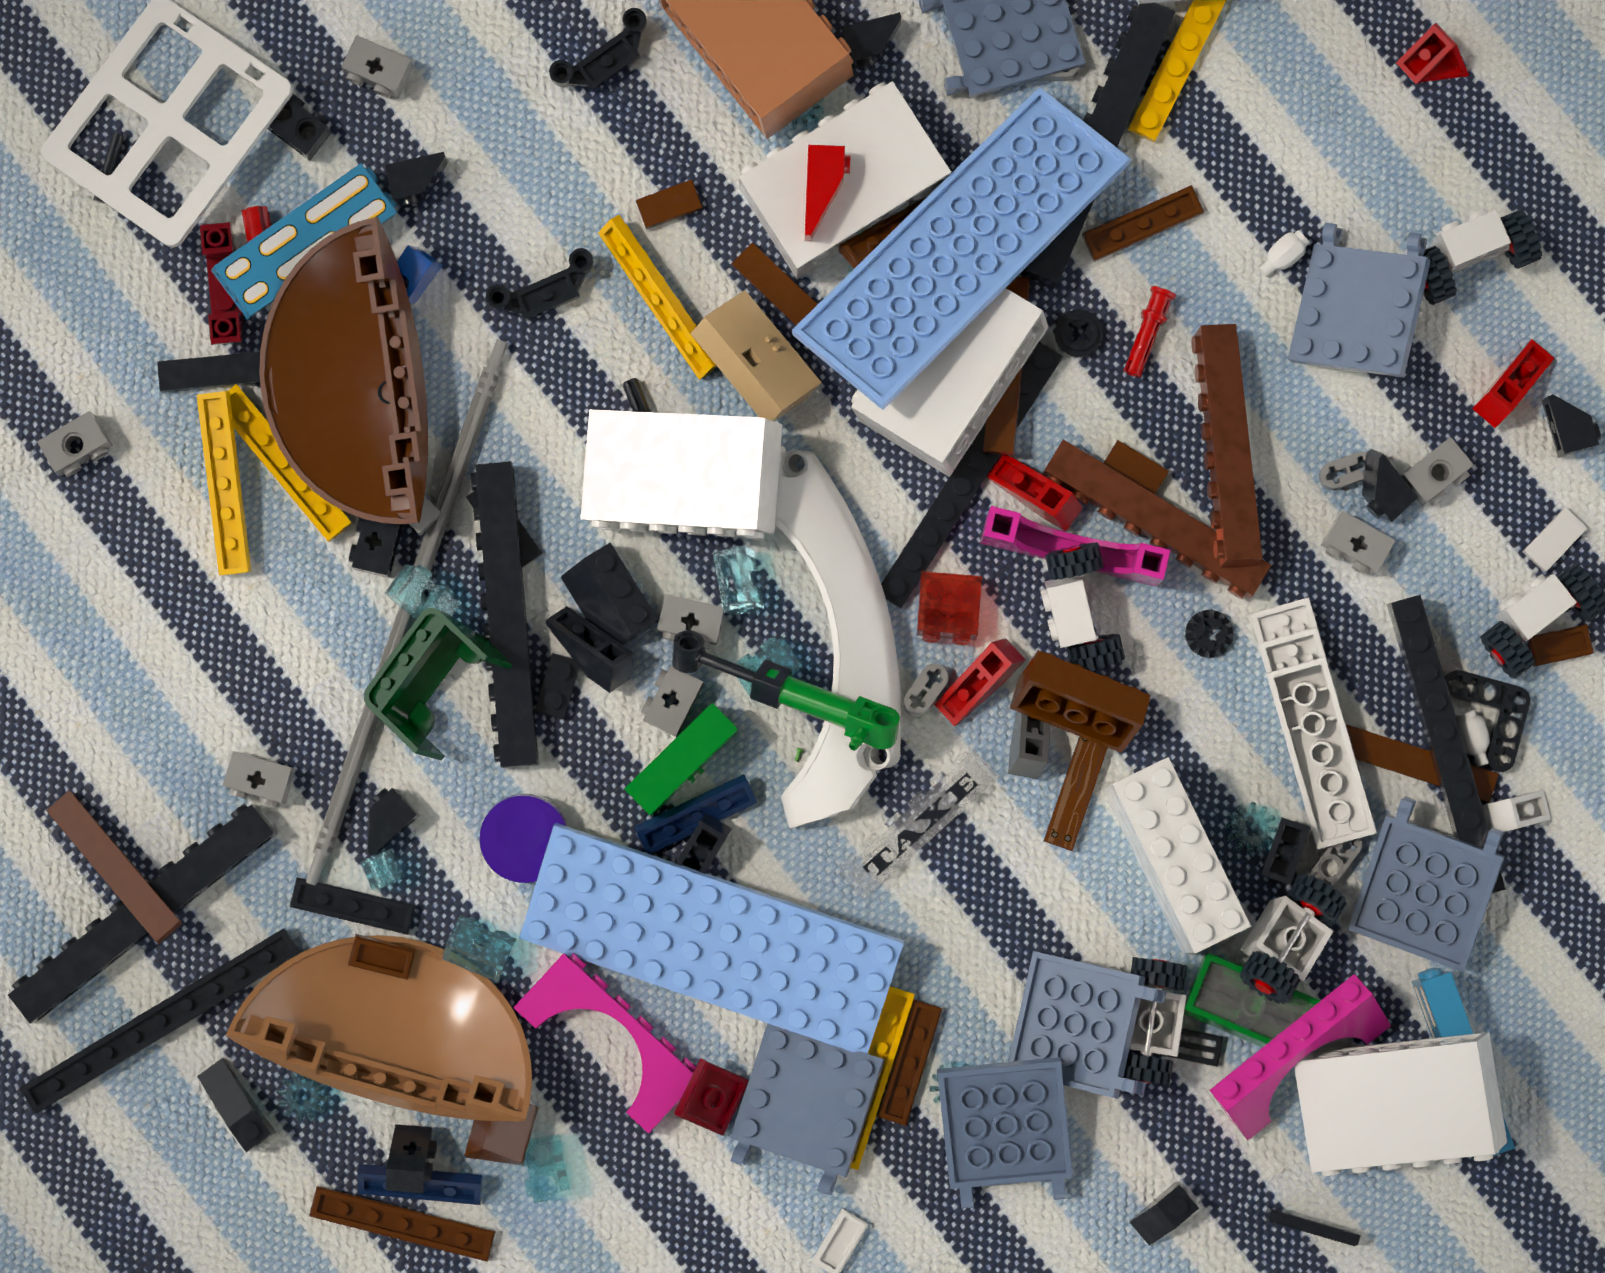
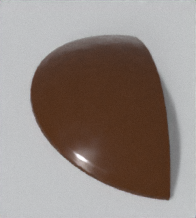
M374 217L343 227L324 238L300 259L284 280L275 296L263 331L259 368L261 395L266 417L279 449L301 480L316 494L335 507L362 519L390 524L420 523L428 465V415L424 370L418 335L404 280L379 218ZM384 381L386 384L381 389V396L384 400L389 401L390 404L383 403L378 397V387Z

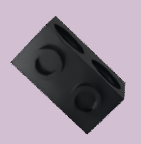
M292 93V96L282 108V110H292L291 118L281 121L278 120L277 115L267 129L310 161L332 134L328 126H326L329 121L317 111L311 114L303 108L305 103ZM306 127L316 128V134L310 139L301 137L302 131Z

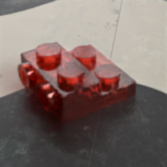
M921 571L916 636H922V641L928 643H939L940 638H950L952 643L956 645H970L971 640L976 641L979 627L982 576Z

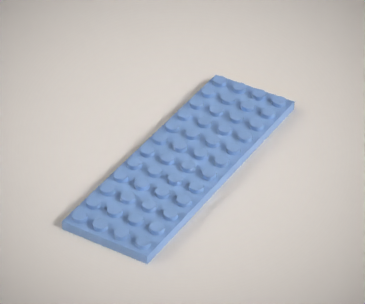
M1039 87L792 329L793 336L879 408L884 410L1130 164V158Z
M555 823L519 939L565 953L569 956L574 953L581 960L851 1052L861 1051L867 1054L905 942L872 929L706 873H701L683 865H677L674 862Z

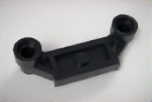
M639 8L626 10L622 17L623 31L576 65L571 66L565 60L553 62L549 68L551 81L559 87H586L593 92L641 58L638 48L642 33L647 25L645 13ZM633 21H638L640 23L636 27H632L630 25ZM560 73L567 74V76L564 79H559L557 77Z
M584 248L575 249L569 256L570 265L567 269L514 292H509L505 286L500 284L492 285L486 292V301L492 309L523 316L526 322L579 299L578 291L594 264L592 254ZM578 261H587L584 267L577 266ZM497 296L504 297L501 303L494 302Z

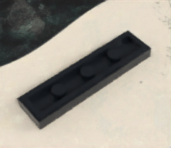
M298 877L296 878L289 906L406 935L410 933L416 905L320 882L312 885L306 883V879Z

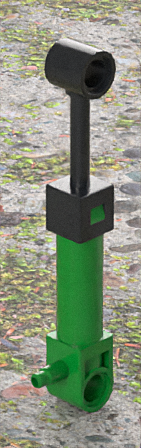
M684 630L674 637L672 665L680 672L693 673L698 671L701 665L704 664L750 682V698L776 709L783 704L844 728V735L851 738L849 748L853 751H856L863 743L877 749H889L896 743L900 716L891 707L861 696L856 701L792 677V669L766 659L757 671L750 670L707 653L704 648L703 637L695 631Z

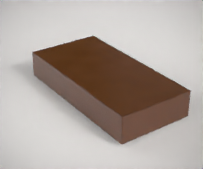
M692 179L636 200L646 230L702 210V205Z
M1119 440L1116 441L1104 461L1105 465L1153 494H1156L1169 472Z
M1587 624L1534 635L1527 640L1529 652L1532 653V658L1535 660L1533 667L1594 654Z
M356 934L348 965L408 980L416 950L415 948Z

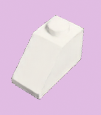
M1543 790L1482 805L1489 830L1496 828L1505 832L1551 820Z

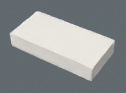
M1565 507L1522 552L1543 572H1546L1584 533L1587 527Z
M842 1208L811 1262L828 1273H841L869 1224Z

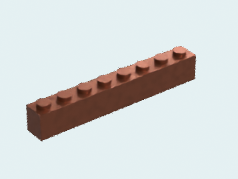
M1201 325L1195 336H1192L1191 346L1193 354H1197L1198 364L1195 365V380L1197 383H1200L1201 393L1198 394V409L1204 414V423L1201 424V437L1203 441L1207 442L1208 451L1204 454V465L1206 470H1210L1211 479L1207 484L1208 498L1213 499L1214 511H1211L1210 521L1212 529H1216L1217 540L1214 541V556L1219 558L1220 567L1254 566L1262 559L1237 325Z
M1064 439L1042 473L1048 479L1073 492L1080 503L1087 505L1090 502L1098 507L1097 512L1106 519L1113 521L1116 518L1125 524L1123 528L1129 533L1138 537L1140 534H1143L1151 539L1150 545L1171 550L1172 553L1177 555L1175 559L1188 568L1194 565L1203 571L1201 575L1215 584L1220 581L1229 586L1227 591L1239 599H1243L1244 596L1251 598L1271 567V564L1263 559L1254 566L1220 567L1219 558L1214 556V541L1217 540L1215 530Z

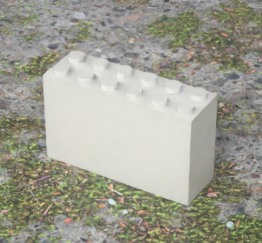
M893 81L887 85L884 82L876 85L868 92L870 95L861 101L858 98L852 100L843 107L844 112L836 117L833 114L828 115L818 123L819 127L810 133L807 130L799 133L792 139L793 143L784 149L782 146L775 148L766 155L767 160L759 165L756 162L751 163L741 171L739 190L796 279H799L839 254V245L930 195L951 174L950 169ZM808 144L845 146V155H851L850 174H844L843 184L811 241H804Z
M1005 288L884 410L879 408L858 389L852 397L851 402L853 404L851 408L861 423L950 477L1020 368L1023 367L1048 329L1043 310Z
M589 409L581 519L590 521L591 527L603 530L619 531L620 527V529H628L634 532H648L649 527V530L659 531V533L677 534L678 529V532L706 536L707 530V534H714L720 537H735V532H737L736 535L764 539V534H774L782 424L766 418Z
M1169 757L1103 788L1182 953H1198L1251 927Z
M1489 1032L1313 1051L1294 1066L1311 1172H1321L1322 1176L1340 1174L1341 1169H1352V1173H1363L1370 1171L1372 1166H1382V1170H1393L1400 1168L1402 1163H1412L1413 1167H1424L1431 1165L1432 1160L1442 1159L1443 1164H1454L1462 1162V1157L1474 1156V1161H1485L1493 1159V1154L1499 1153V1150L1507 1143Z

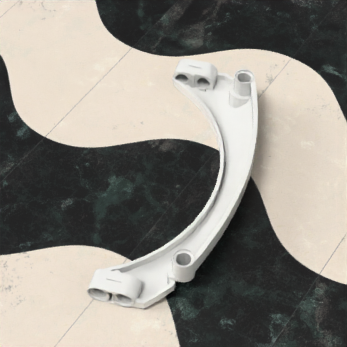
M781 446L775 524L791 540L808 564L824 600L832 632L834 654L831 692L854 701L859 696L895 709L900 716L897 740L893 747L885 749L887 752L885 762L879 759V749L865 743L859 746L856 751L849 748L851 738L844 735L845 729L824 721L822 731L811 755L800 773L781 795L789 829L840 815L843 814V811L853 809L877 777L876 771L893 767L899 762L901 756V693L897 652L890 614L878 573L864 538L847 504L817 456L808 450H791L786 452L785 447ZM800 456L805 461L804 468L801 471L797 468V460Z

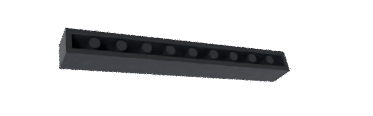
M1143 3L1139 6L1133 4L1126 20L1131 22L1130 28L1127 33L1121 31L1115 48L1120 50L1116 60L1109 59L1103 75L1108 77L1105 86L1098 85L1091 101L1096 103L1095 109L1092 114L1086 112L1083 122L1116 148L1176 12L1157 3ZM1094 200L1025 268L1024 276L1052 288H1057Z
M512 461L475 464L476 472L470 473L472 491L477 490L478 502L473 503L474 520H480L481 532L476 533L477 551H482L483 563H478L479 580L485 581L486 593H481L482 611L488 612V623H483L484 638L490 641L513 664L510 669L486 662L487 672L493 671V683L488 684L490 702L495 701L496 714H491L492 732H498L499 744L493 745L495 762H500L501 768L539 765L514 465Z
M1421 594L1388 603L1387 608L1437 775L1453 836L1456 839L1484 848L1489 829ZM1501 871L1493 893L1506 890Z
M246 804L238 807L231 813L232 820L224 826L222 823L215 825L206 833L209 838L200 845L196 841L182 852L184 855L182 859L177 863H174L173 860L168 862L158 870L159 877L152 882L147 880L174 914L178 913L278 834L256 805L251 804L247 807ZM121 900L109 909L111 914L104 920H101L99 917L85 927L87 933L81 938L73 937L60 947L63 952L53 959L50 955L36 966L38 971L31 977H28L26 974L12 984L14 990L8 996L29 1024L37 1023L149 935Z

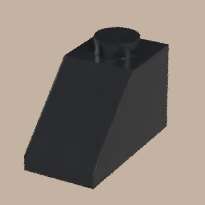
M900 12L842 27V38L851 49L849 55L854 62L851 64L852 68L858 67V70H865L874 67L875 62L880 61L901 25Z
M444 152L385 165L392 198L396 206L401 205L402 208H409L418 205L419 200L426 199L448 164Z
M1554 394L1541 400L1558 458L1590 450L1599 445L1598 440L1601 439L1598 424L1592 421L1591 415Z
M1373 449L1366 453L1362 496L1368 502L1366 508L1376 519L1381 517L1392 522L1418 497L1383 453Z
M384 788L372 799L375 804L370 808L368 853L373 857L377 856L420 816L395 788H391L389 791Z
M1175 1182L1133 1217L1129 1223L1150 1246L1176 1229L1196 1212L1199 1207L1184 1189Z

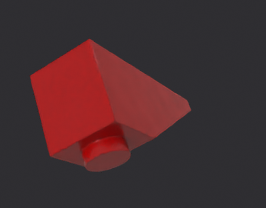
M808 144L804 241H811L843 184L844 174H850L851 155H845V146Z
M1531 339L1472 409L1492 427L1496 428L1515 409L1555 358Z
M1002 454L986 476L990 481L1037 515L1065 532L1083 509L1072 492L1009 455Z
M1006 638L991 642L934 705L953 726H957L1003 685L1026 659Z

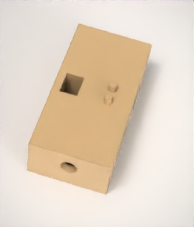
M746 290L706 315L691 333L692 337L759 418H766L775 422L808 399L822 383Z

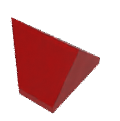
M1437 23L1433 24L1396 62L1415 84L1469 76L1457 44Z

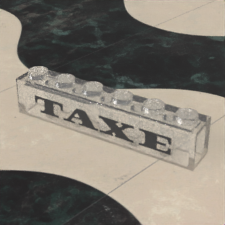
M975 750L970 755L966 751L960 754L952 762L955 768L946 775L943 771L930 782L933 788L927 794L923 795L921 791L917 793L907 803L910 809L902 816L899 812L895 813L884 823L888 828L880 836L876 832L873 833L862 843L865 848L862 853L856 857L852 852L839 864L843 870L838 874L862 900H865L999 778Z

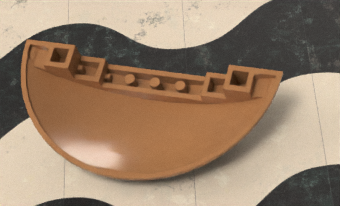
M367 936L415 948L416 951L408 980L349 966L348 961L355 937L339 939L306 950L273 970L253 989L237 1011L226 1034V1037L288 1070L319 1083L376 1102L460 1119L504 1122L526 1121L532 1087L531 1059L522 1026L514 1010L496 986L474 966L442 948L422 941L395 936Z

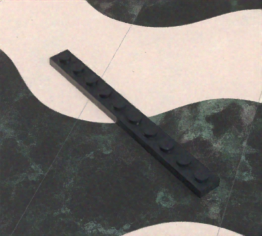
M1040 341L1022 367L1017 428L1063 358L1062 355ZM986 423L881 583L886 600L899 609H902L1001 455L984 453L983 451Z
M283 928L20 1087V1090L33 1112L38 1114L271 973L301 952L287 929Z

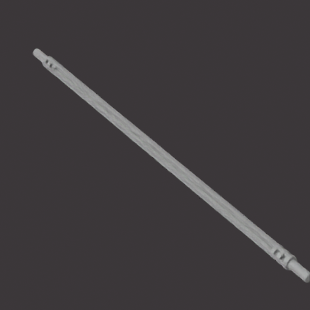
M496 339L488 365L483 367L435 507L442 515L425 532L376 674L412 626L501 374L498 370L508 343ZM366 704L362 710L313 849L315 856L306 878V883L316 885L319 881L326 858L331 856L379 720Z

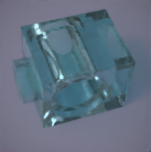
M391 850L361 861L370 887L374 891L404 879L395 855Z

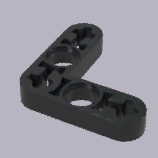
M1455 670L1445 675V681L1450 697L1497 710L1489 747L1486 752L1489 762L1487 766L1494 772L1508 771L1513 767L1530 706L1531 698L1529 693L1520 686L1466 671ZM1459 676L1461 683L1471 685V679L1476 680L1471 690L1472 697L1467 696L1470 691L1469 689L1460 688L1457 692H1454V686L1449 684V681ZM1484 683L1491 685L1494 689V696L1489 701L1481 699L1478 694L1479 687ZM1516 692L1519 693V699L1523 700V704L1517 705L1514 714H1520L1519 719L1514 716L1503 715L1504 710L1511 712L1513 704L1511 701H1508V697L1515 695ZM1504 721H1510L1516 727V733L1512 738H1506L1500 732V726ZM1496 740L1502 743H1512V748L1505 747L1503 756L1508 758L1507 763H1502L1500 767L1497 766V760L1493 759V755L1499 754L1502 745H1496Z

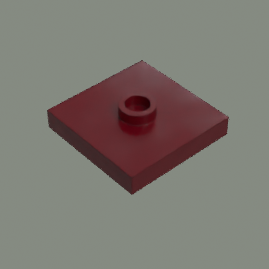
M700 1058L674 1114L724 1136L749 1080Z

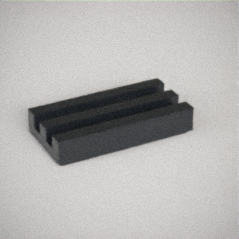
M1182 1028V1035L1216 1041L1215 1047L1180 1040L1179 1047L1214 1053L1213 1059L1178 1053L1177 1057L1162 1055L1218 1067L1223 1036Z

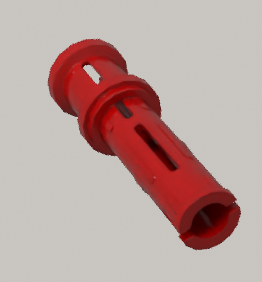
M1151 286L1150 288L1152 294L1146 309H1143L1141 312L1143 321L1128 361L1123 369L1124 373L1133 377H1142L1160 326L1166 324L1168 319L1165 316L1170 303L1177 296L1175 293L1158 286Z

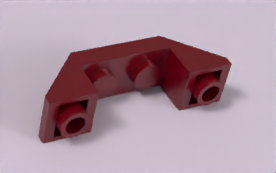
M231 223L200 225L202 255L207 261L211 314H208L211 345L242 342L243 313L211 271L216 264L236 251Z

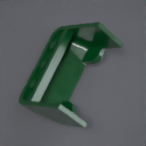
M427 608L419 615L365 689L364 702L415 754L442 761L445 755L426 738L435 724L434 713L426 705L434 691L459 658L469 664H478L485 661L510 669L513 664L482 635L436 608Z

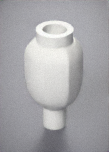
M1299 230L1295 233L1285 234L1270 248L1268 260L1259 269L1266 277L1275 269H1287L1304 256L1306 246L1310 242Z
M1475 710L1457 715L1458 726L1466 753L1474 756L1477 767L1488 764L1485 751L1489 747L1490 740L1484 719L1476 715Z

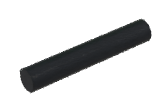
M113 133L101 171L105 175H111L115 171L125 138L121 134ZM94 195V201L105 204V202Z

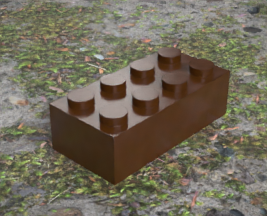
M1038 650L1018 678L1010 709L1122 753L1143 726L1151 695L1141 692L1136 687L1116 682L1108 676L1086 670L1081 665L1059 659L1051 653H1044Z

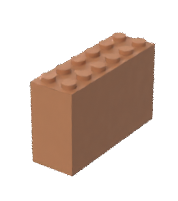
M659 0L662 9L766 139H769L854 76L851 66L854 62L849 55L851 52L850 47L842 37L837 39L831 32L833 27L824 15L819 17L813 10L815 5L812 0Z

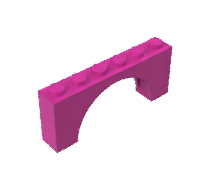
M991 506L987 513L980 544L1045 560V555L1053 551L1097 542L1099 543L1104 568L1093 572L1154 587L1164 580L1171 551L1144 543H1115L1067 533L1033 522L1023 517L1021 513Z
M563 953L513 1008L534 1028H538L550 1017L572 1009L596 1010L620 1022L634 1038L642 1060L640 1089L635 1101L626 1113L647 1133H650L681 1099L696 1066L686 1057L681 1061L673 1053L676 1047L664 1036L660 1040L657 1039L650 1032L654 1027L641 1015L636 1019L630 1014L628 1010L631 1006L619 995L613 998L606 991L609 985L597 974L593 977L589 976L583 970L586 964L574 953L570 957Z
M1353 974L1209 1091L1228 1118L1248 1141L1272 1122L1269 1116L1271 1098L1281 1080L1301 1059L1320 1046L1341 1038H1359L1368 1045L1391 1025L1373 994Z

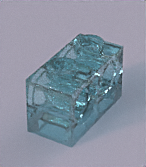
M560 1133L530 1139L522 1166H527L529 1178L524 1179L528 1198L533 1197L534 1203L571 1196L573 1193ZM538 1145L546 1146L550 1152L549 1159L545 1162H539L533 1156V1150ZM546 1175L553 1177L556 1182L555 1190L544 1192L539 1186L541 1177Z

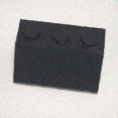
M611 542L582 559L561 576L562 581L586 620L622 645L659 623Z

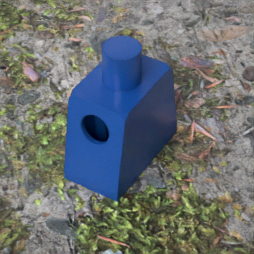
M407 245L397 263L403 280L408 279L409 281L406 291L410 303L415 304L443 264L419 247Z

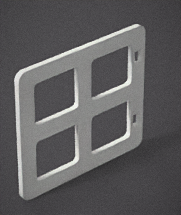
M151 0L43 144L41 155L49 164L160 242L174 248L183 243L292 96L293 87L286 78L173 1ZM181 17L194 25L187 33L176 26ZM167 25L202 49V54L168 100L164 103H159L127 81L124 75L159 27ZM252 66L265 74L259 81L247 74ZM222 67H228L262 90L264 94L229 143L222 146L185 121V116ZM107 97H114L148 121L147 128L111 175H105L71 151V145ZM169 139L176 140L210 165L208 171L172 218L165 217L131 192L134 184Z

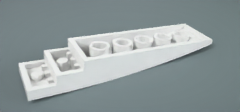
M1309 597L1250 614L1317 850L1376 834V828Z

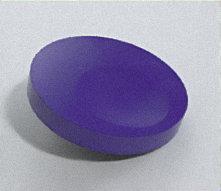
M515 794L500 800L489 810L480 830V848L486 863L495 873L509 881L518 883L537 881L554 824L558 823L567 826L562 813L550 801L534 794Z

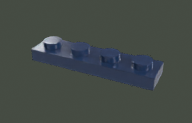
M743 774L634 826L646 853L652 854L693 834L706 813L721 821L758 802Z
M359 1164L358 1194L480 1205L482 1175L435 1170L432 1171L431 1182L425 1181L424 1192L421 1194L386 1190L387 1166Z

